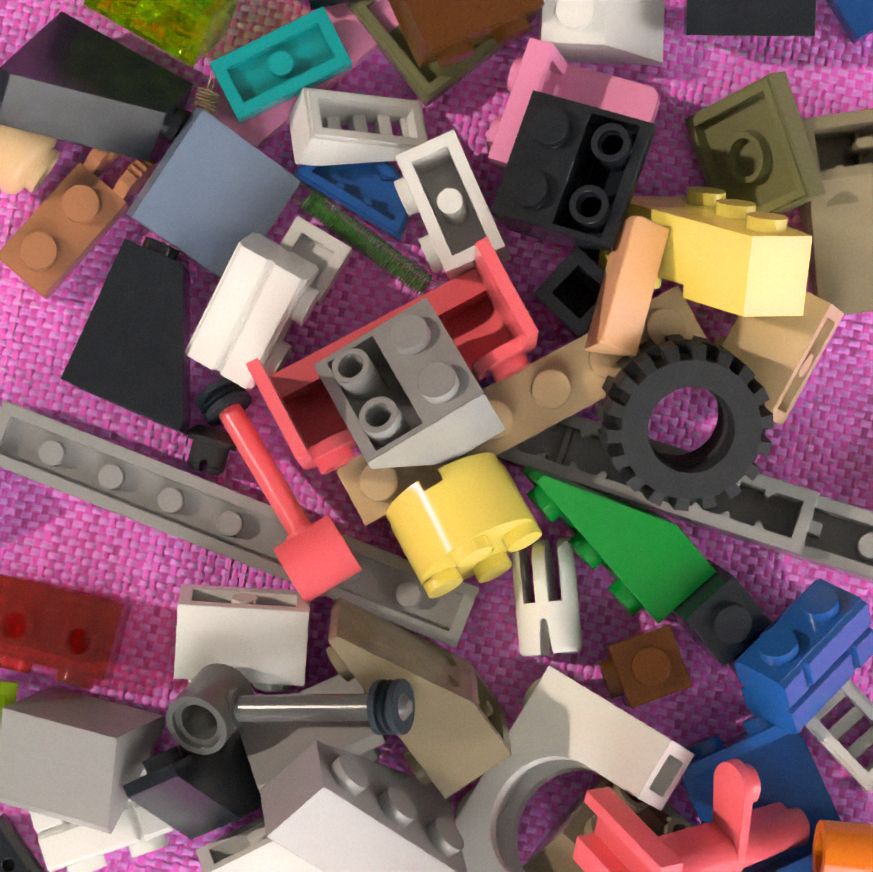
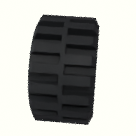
M680 334L665 335V342L656 344L650 339L639 344L642 352L632 359L629 356H623L616 363L621 368L615 378L608 375L602 386L606 397L604 402L598 401L596 416L601 421V428L597 430L600 442L608 454L607 457L625 483L634 492L640 491L647 501L661 506L662 502L665 501L674 510L689 511V503L697 502L704 510L717 506L714 496L723 492L731 500L742 492L736 483L744 475L753 481L761 471V468L754 463L758 454L768 456L772 442L765 436V429L774 428L773 413L765 407L764 402L770 399L764 386L756 381L754 378L756 374L746 364L721 345L717 346L706 338L693 335L692 340L684 339ZM684 387H701L710 391L716 398L718 406L717 424L710 438L701 447L686 454L669 455L658 452L649 441L648 424L650 416L659 401L669 393Z

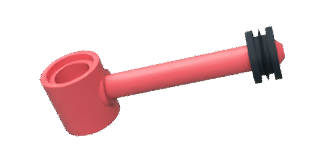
M225 377L203 389L196 397L195 403L204 415L208 425H224L286 530L288 536L285 541L275 546L273 550L296 590L307 604L360 572L362 568L329 514L318 521L311 522L245 412L252 402L250 394L245 388Z

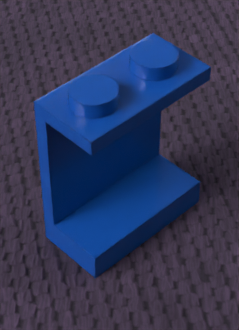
M753 715L742 722L746 731L737 736L722 741L720 734L716 733L685 747V749L695 755L682 775L681 780L701 824L713 821L714 772L720 763L730 759H739L743 763H748L758 773L761 792L758 800L753 803L752 810L781 802L787 808L797 807L801 809L807 816L810 825V837L805 845L788 849L743 868L742 872H813V840L818 821H841L801 732L792 735L759 716Z

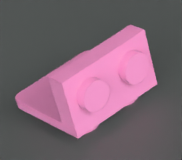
M529 38L524 55L517 56L510 68L507 82L510 95L503 115H497L489 128L486 143L489 152L488 159L504 174L533 90L654 123L661 101L660 96L652 86L567 64L553 43Z

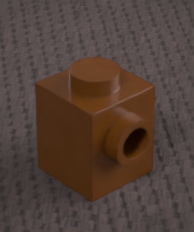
M660 624L603 645L607 660L599 662L598 665L611 699L621 696L624 705L629 708H634L692 687L670 624Z

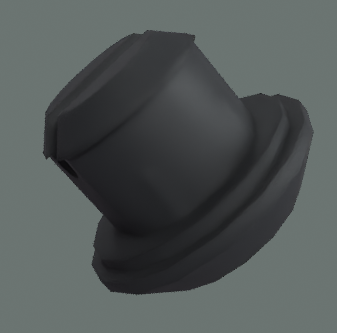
M200 424L186 430L187 438L193 439L188 460H186L189 467L202 471L205 461H207L206 473L216 476L223 473L229 451H236L237 449L228 432Z

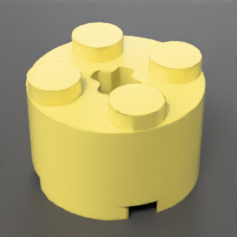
M493 453L474 454L437 469L443 480L434 484L426 491H424L420 482L417 481L403 491L386 511L392 531L429 598L433 599L449 593L458 587L463 580L474 575L479 583H485L499 577L512 567V562L508 557L511 552L526 548L542 536V531L507 468Z

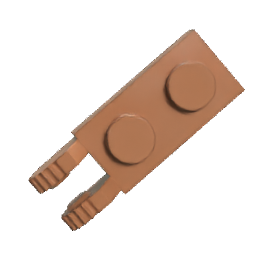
M93 148L84 164L79 162L0 250V260L47 300L129 209L130 206L127 203L154 172L157 166L155 160H134L112 190L98 177L120 154Z

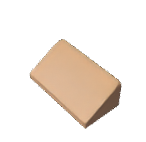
M631 216L624 221L615 249L610 251L584 350L591 353L636 357L669 229L642 216Z

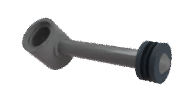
M215 663L202 668L170 704L166 713V723L170 734L179 745L190 752L208 755L219 751L237 729L243 728L247 722L369 721L372 731L377 735H405L413 725L415 699L412 687L405 679L375 680L369 689V693L254 695L250 682L240 671L226 664Z

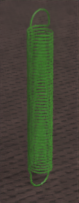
M310 190L312 194L305 203H300L303 204L301 209H304V212L307 210L306 213L312 214V217L314 219L317 218L319 223L322 222L324 227L327 226L329 230L332 229V232L334 234L337 233V236L340 235L342 240L345 238V241L347 243L350 242V245L352 247L355 246V249L357 251L360 250V253L363 251L362 254H365V257L368 255V258L370 260L373 259V262L376 260L375 264L378 263V266L381 264L380 268L383 267V270L386 268L385 272H391L390 275L394 273L393 277L396 276V279L399 277L398 281L401 280V283L404 281L403 285L408 281L406 287L409 285V289L412 286L411 290L414 289L413 292L417 290L416 294L419 293L429 279L419 296L423 295L422 293L429 282L434 281L431 280L432 275L430 273L427 274V271L422 270V267L420 268L417 264H414L407 256L404 257V254L399 253V250L394 249L389 243L386 244L384 239L381 240V237L376 236L366 226L363 227L361 222L358 223L356 218L353 219L351 215H348L340 207L338 208V205L336 206L333 202H330L323 194L320 195V192Z

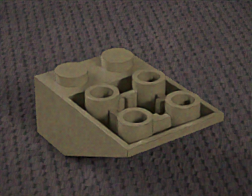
M873 108L801 119L826 192L825 195L799 206L802 230L804 233L812 236L809 272L813 295L834 305L844 313L843 316L872 312Z
M342 598L332 603L330 628L328 629V642L331 646L326 648V652L341 677L347 682L356 678L366 693H369L372 683L378 679H405L410 683L415 699L414 721L407 734L398 736L408 748L404 752V758L409 768L423 785L426 786L433 782L443 797L447 799L512 755L506 710L469 660Z

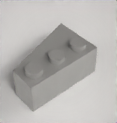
M316 740L260 789L266 837L323 872H467L462 852L464 841L456 827L450 797L445 799L434 783H429L425 786L415 776Z

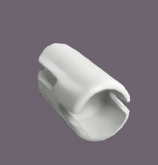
M561 537L557 543L562 598L559 601L554 557L548 539L537 540L532 544L531 559L535 603H532L527 550L523 548L519 551L511 552L519 651L524 657L549 656L550 646L553 653L562 654L577 653L582 649L574 550L567 542L571 537Z

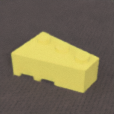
M689 187L687 189V197H632L625 220L631 216H642L669 229L654 289L661 288L662 279L684 285L682 298L742 317L803 316L812 236L787 226V216L769 212H756V203L738 199H726L725 190L712 187ZM609 250L599 251L598 266L603 271L606 269L610 254Z

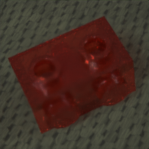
M0 574V667L31 674L33 663L58 669L55 678L58 682L93 689L95 679H113L132 604L11 574Z

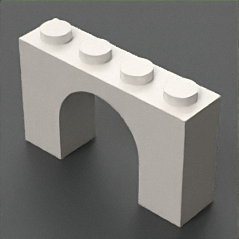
M548 666L542 678L537 679L527 690L523 700V709L509 731L512 755L484 773L476 787L462 798L457 807L455 822L457 830L464 841L462 852L467 872H525L522 868L517 844L520 819L533 794L550 779L572 771L596 772L631 795L661 811L695 754L553 667Z

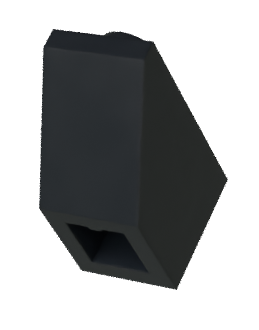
M239 731L233 733L223 747L213 754H196L178 744L143 761L142 764L147 774L123 785L126 795L130 800L191 840L239 820L262 807L261 795Z

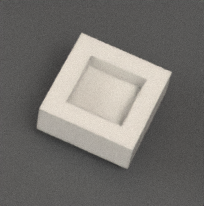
M298 215L280 243L286 251L297 254L320 269L311 286L320 291L316 302L320 305L352 254V248Z

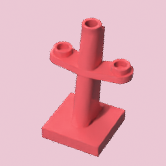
M730 759L720 763L714 772L713 821L657 836L610 787L586 790L584 802L597 815L594 833L577 836L573 860L584 872H742L743 868L788 849L805 845L810 837V825L807 816L801 809L797 807L787 808L781 802L752 810V805L758 800L761 792L758 773L752 765L743 763L739 759Z

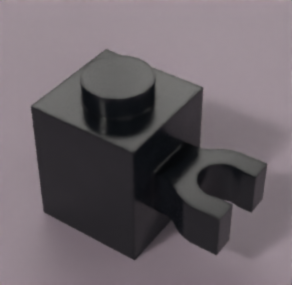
M707 559L716 573L672 611L671 614L700 648L723 666L728 663L730 669L738 677L734 662L760 637L762 632L772 624V621L733 575Z

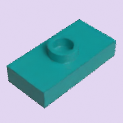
M323 6L209 63L239 124L299 95L303 87L313 88L353 68L352 61Z

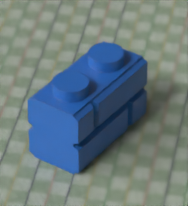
M821 578L819 580L816 579L734 662L739 682L744 685L741 689L746 707L753 714L792 735L798 734L855 674L854 670L862 667L873 655V629L869 627L872 622L868 604L859 596Z

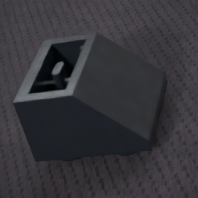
M533 90L490 212L508 230L567 248H576L578 246L580 249L614 251L657 129L656 125L644 120Z

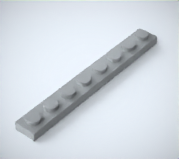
M6 400L3 401L0 408L1 468L291 582L273 550L275 546L285 541L288 534L271 505ZM342 534L362 570L322 594L323 596L334 600L342 598L389 622L452 647H457L478 594V587L462 582L454 590L443 596L433 599L429 598L407 559Z

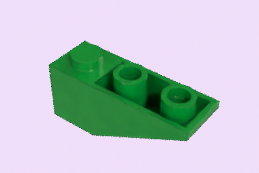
M530 465L522 470V473L534 485V488L526 494L528 498L551 523L555 522L559 517L565 521L575 533L567 541L568 544L592 570L602 564L615 579L607 589L631 616L634 617L641 610L659 624L716 573L714 568L681 529L660 514Z

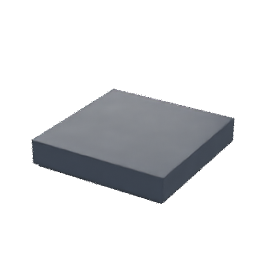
M195 108L126 214L221 279L238 243L252 232L266 236L296 191L301 180L207 111Z

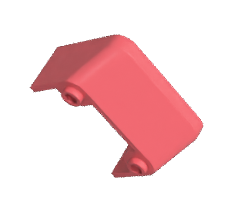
M487 237L475 242V268L271 376L258 358L246 363L295 459L304 470L317 466L321 475H325L341 468L357 457L352 449L357 444L313 365L426 297L477 382L492 375L495 382L498 383L516 375L530 365L526 355L536 347L539 331Z

